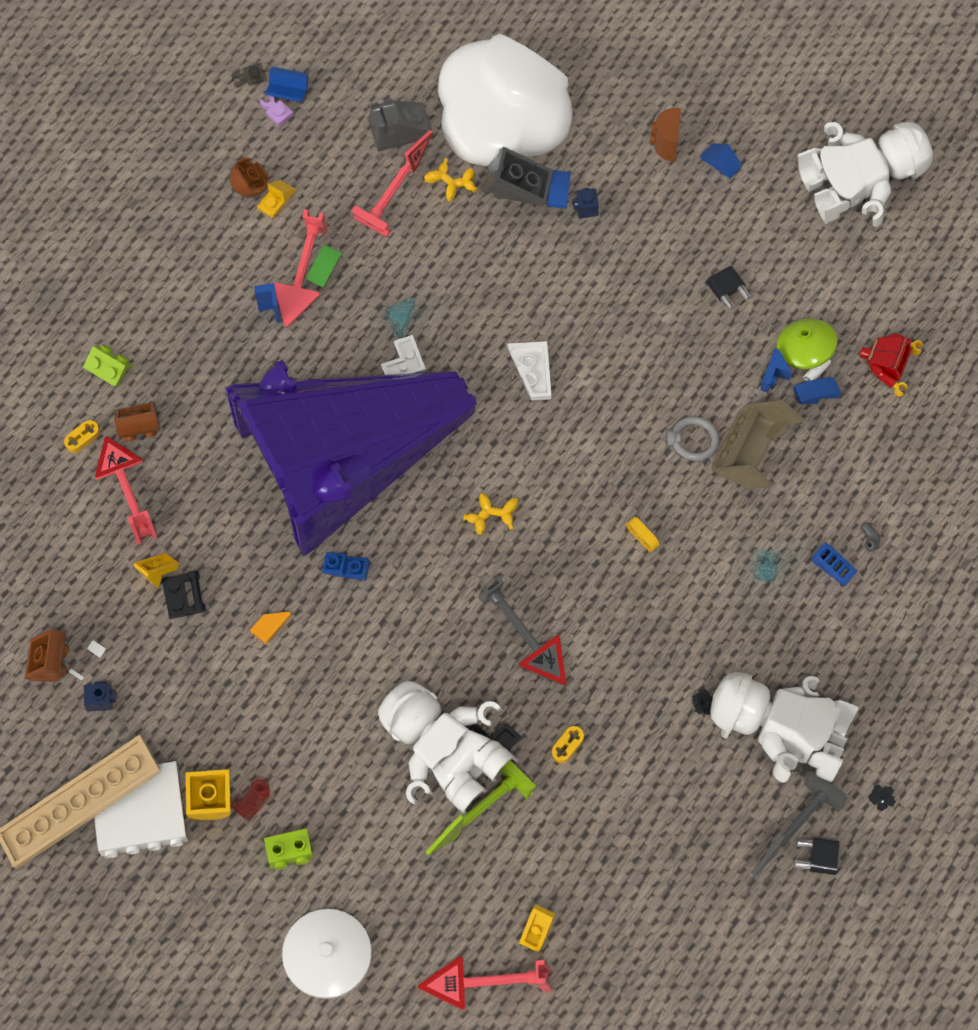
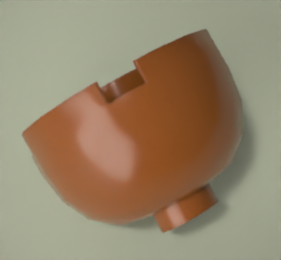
M243 157L234 164L230 171L229 179L236 193L244 197H256L268 187L267 181L269 176L261 164L258 162L254 164L250 161L251 158Z

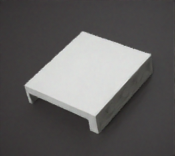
M176 761L158 764L162 770L160 774L94 817L98 851L101 856L114 858L118 856V853L126 852L131 855L139 853L141 849L148 848L150 851H156L164 845L179 847L183 845V842H188L178 776L179 768Z

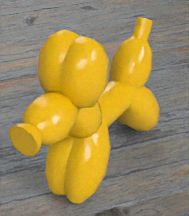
M444 158V162L441 163L438 170L430 171L424 176V181L427 183H436L443 180L448 184L446 189L447 201L454 199L457 188L464 186L473 193L478 190L474 182H472L475 177L472 168L464 172L463 178L453 179L447 174V158Z
M481 493L479 495V503L482 510L479 514L469 513L467 515L464 513L463 521L467 520L469 523H475V531L478 535H482L485 532V520L490 515L502 517L503 522L508 525L510 530H513V517L511 514L518 506V499H510L506 502L503 509L491 507L487 495Z

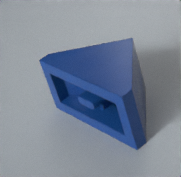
M712 143L700 155L702 160L729 179L742 167L741 162L729 144Z

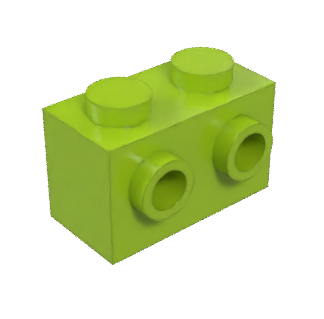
M307 828L264 838L270 868L282 870L287 868L288 864L304 865L309 863L310 859H314Z

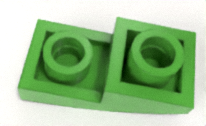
M324 244L306 280L324 288L342 253Z

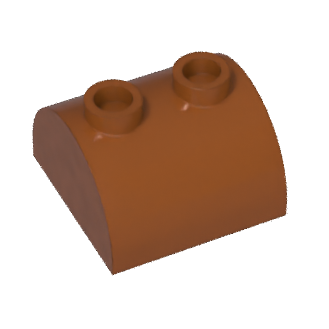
M681 108L667 109L658 116L656 122H652L650 144H654L656 153L668 161H676Z
M155 402L117 409L114 412V421L119 439L124 438L125 442L136 440V435L144 434L146 438L156 436V431L160 430Z
M51 629L30 639L25 679L54 682L64 676L66 667L62 665L63 658L68 654L69 647L65 645L66 636L63 633Z

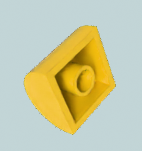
M229 770L185 772L187 817L195 820H218L231 815Z

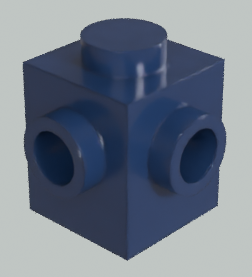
M583 188L576 191L573 207L574 211H578L579 219L598 216L599 203L596 188Z
M98 681L91 685H84V706L87 712L113 710V703H116L117 697L116 690L112 689L110 683Z

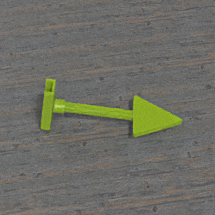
M511 760L508 761L499 771L505 777L501 785L465 816L459 815L425 853L429 856L456 840L464 826L475 820L506 792L516 788L528 799L533 795L532 790L536 788V785Z

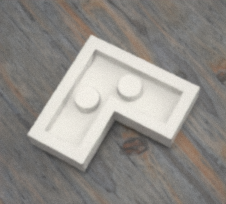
M413 335L395 340L394 346L399 358L381 364L384 375L426 372Z

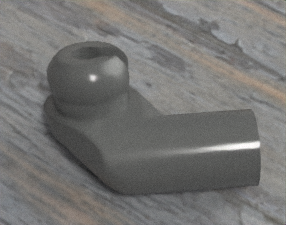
M867 522L861 527V530L867 535L865 548L869 552H874L879 548L880 535Z

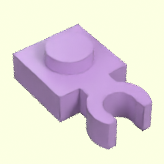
M267 95L270 100L268 103L260 100L261 107L268 109L266 115L278 126L293 116V112L281 100L275 103L273 96Z

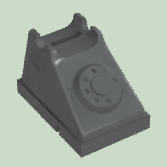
M387 99L382 104L378 102L371 104L370 116L367 117L378 152L410 144L413 141L417 142L429 130L432 131L424 103Z
M504 146L500 148L498 155L487 166L488 173L482 191L487 194L493 193L494 197L498 199H509L540 206L545 205L553 170L537 162L535 163V161Z

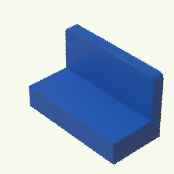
M271 66L269 70V85L265 95L302 102L308 90L309 73Z
M274 283L254 286L259 311L274 309L276 322L279 323L280 315Z

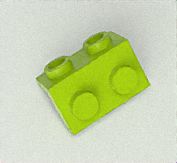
M106 345L93 346L83 368L111 385L118 387L126 370L132 369L133 364L128 362L129 359L121 354H114L112 352L113 349Z

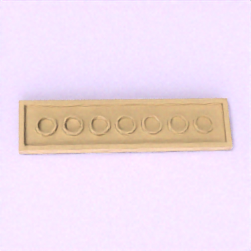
M138 735L0 828V843L13 868H20L162 772L141 735Z

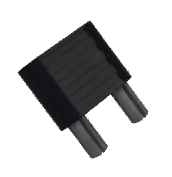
M733 266L723 269L709 277L706 281L719 301L722 300L728 309L734 307L733 302L728 296L737 291L741 293L745 300L751 297L745 288L746 284Z
M812 838V840L797 839V846L811 848L810 861L796 860L795 867L810 869V872L837 874L839 841Z

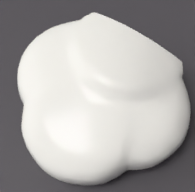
M498 34L488 40L476 41L459 47L443 63L438 80V94L443 106L442 130L445 140L460 158L482 166H488L503 146L525 157L539 156L550 152L565 140L572 124V104L567 91L568 77L529 48L502 34Z

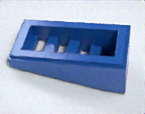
M827 542L813 555L812 562L844 587L857 573V570ZM827 553L828 556L823 560L821 557ZM833 558L835 561L830 566L828 562ZM840 563L842 566L836 572L834 569ZM845 569L849 570L843 578L840 576Z

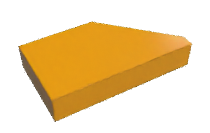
M290 612L263 614L250 629V632L267 645L292 615Z

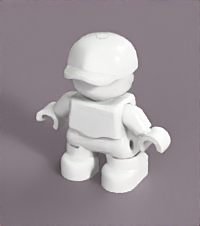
M830 122L824 126V132L827 135H836V137L829 138L828 146H824L822 149L813 148L798 154V169L801 179L809 192L821 188L824 181L829 180L832 185L831 188L814 194L817 210L825 224L837 220L840 217V213L847 211L850 207L857 206L864 198L866 199L871 196L870 201L863 205L862 214L867 215L868 212L877 213L873 216V226L877 227L883 221V206L891 194L889 175L897 180L909 176L911 180L916 179L931 166L933 150L925 131L913 122L895 124L893 130L887 131L879 138L878 148L872 138L865 139L862 135L847 132L843 134L842 127L838 123Z
M734 672L726 675L716 688L710 712L712 720L721 728V736L725 739L728 738L731 730L749 735L757 731L759 726H762L758 741L772 761L776 762L773 768V775L778 781L786 782L791 775L790 770H794L798 762L807 763L811 767L816 768V775L832 782L843 763L840 757L844 751L843 746L847 741L845 735L859 707L842 700L833 701L830 698H819V694L813 691L817 688L820 681L814 676L806 677L800 687L778 689L772 702H769L770 691L766 685L752 680V675Z
M414 681L400 683L385 697L378 710L379 720L383 727L397 741L405 744L416 743L413 747L415 753L409 761L410 777L414 781L406 790L409 802L417 805L418 801L415 799L414 794L419 788H423L426 794H432L431 788L424 782V780H427L428 768H430L445 792L447 799L466 815L468 813L466 808L471 801L481 792L485 793L487 791L476 781L481 774H486L495 782L497 773L511 759L516 763L519 761L498 741L491 740L465 727L478 724V721H481L488 727H493V723L486 719V713L490 709H495L498 712L502 711V708L497 703L485 702L480 706L479 710L477 707L460 706L450 714L443 713L441 715V705L437 701L436 695Z

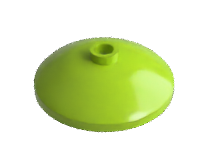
M813 318L801 319L789 324L782 330L777 339V349L781 352L787 365L798 369H811L823 365L832 358L838 345L837 335L832 326L822 320Z

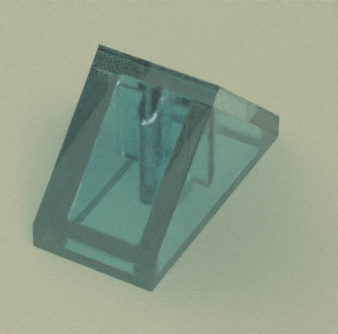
M410 297L385 308L386 318L397 339L403 338L415 309L414 298Z
M757 550L753 580L774 583L778 570V553Z

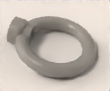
M686 417L678 421L672 430H666V446H673L675 451L685 459L702 461L711 457L718 449V431L711 422L704 418ZM688 425L702 426L709 432L711 444L703 452H690L680 444V431Z

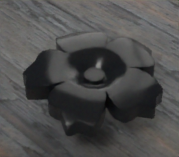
M701 689L700 693L692 696V701L697 703L694 705L695 712L710 715L713 696H710L706 689Z
M875 785L872 791L873 794L869 795V801L873 805L877 804V810L883 811L888 808V805L893 807L896 803L895 797L891 796L894 790L891 787L885 786L882 789L880 785Z

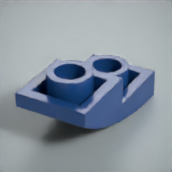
M553 170L547 206L567 209L571 172Z
M834 377L807 381L793 388L800 404H818L820 399L838 398L841 394Z
M326 552L322 572L332 576L366 581L370 561L368 558L348 557L344 553Z

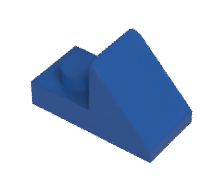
M777 348L773 351L760 389L767 393L770 386H775L778 377L790 381L792 374Z

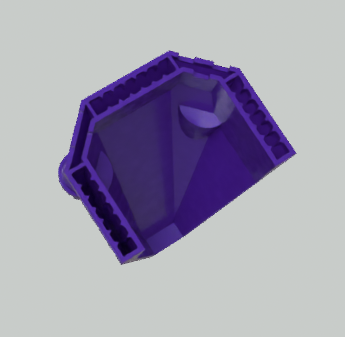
M281 360L273 363V367L267 371L259 383L232 384L225 387L233 422L241 438L243 439L252 434L279 489L285 488L282 490L288 508L294 540L303 556L312 552L391 483L396 481L410 467L475 413V405H477L472 394L469 395L466 390L467 384L465 380L459 378L456 371L324 378L295 382L292 376H288L287 366Z

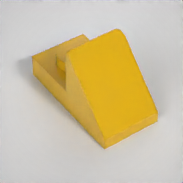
M282 180L268 183L269 192L257 206L258 210L273 219L296 192L295 188Z
M166 552L134 563V567L140 574L157 588L160 586L162 575L178 570L179 563Z
M535 904L519 943L539 953L553 926L552 922L555 913Z

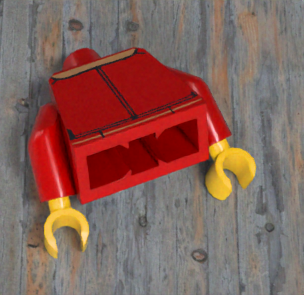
M894 333L876 338L872 348L862 347L860 357L861 359L868 360L871 372L880 381L890 388L894 387L895 395L902 397L904 393L899 388L906 391L908 387L904 382L898 384L897 380H901L910 354L914 356L920 355L922 351L918 348H921L923 343L920 340L912 342V339Z

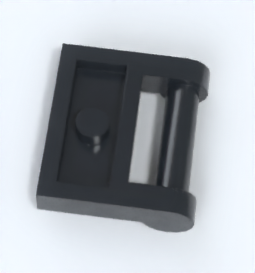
M194 570L187 574L162 579L169 619L206 611V605L202 601L199 571ZM185 582L191 583L195 605L190 607L188 605Z

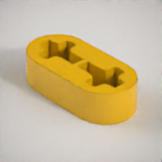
M88 420L70 432L64 439L67 450L77 453L94 441L100 433L97 423ZM88 427H89L90 429L93 428L94 432H93V433L87 432L86 429H87ZM70 441H77L78 445H71Z
M633 517L626 523L627 529L649 552H653L660 546L657 538L637 517Z
M569 727L553 746L552 758L555 762L566 763L580 747L584 740V733L580 727ZM577 732L579 740L574 739L571 743H568L570 733L575 734ZM566 746V756L561 755L560 757H558V752L556 750L558 749L561 751Z

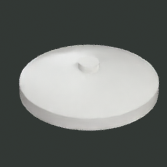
M335 909L316 910L300 918L287 933L282 950L284 968L291 982L305 994L323 999L340 997L355 989L366 976L372 956L370 939L362 924L348 913Z

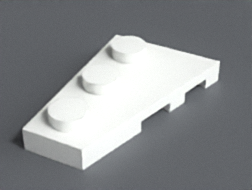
M547 341L507 344L508 351L530 399H551Z

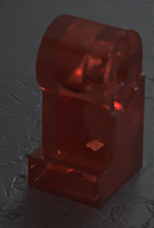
M263 779L254 780L250 786V791L241 801L236 798L232 802V810L250 822L270 796L268 783Z

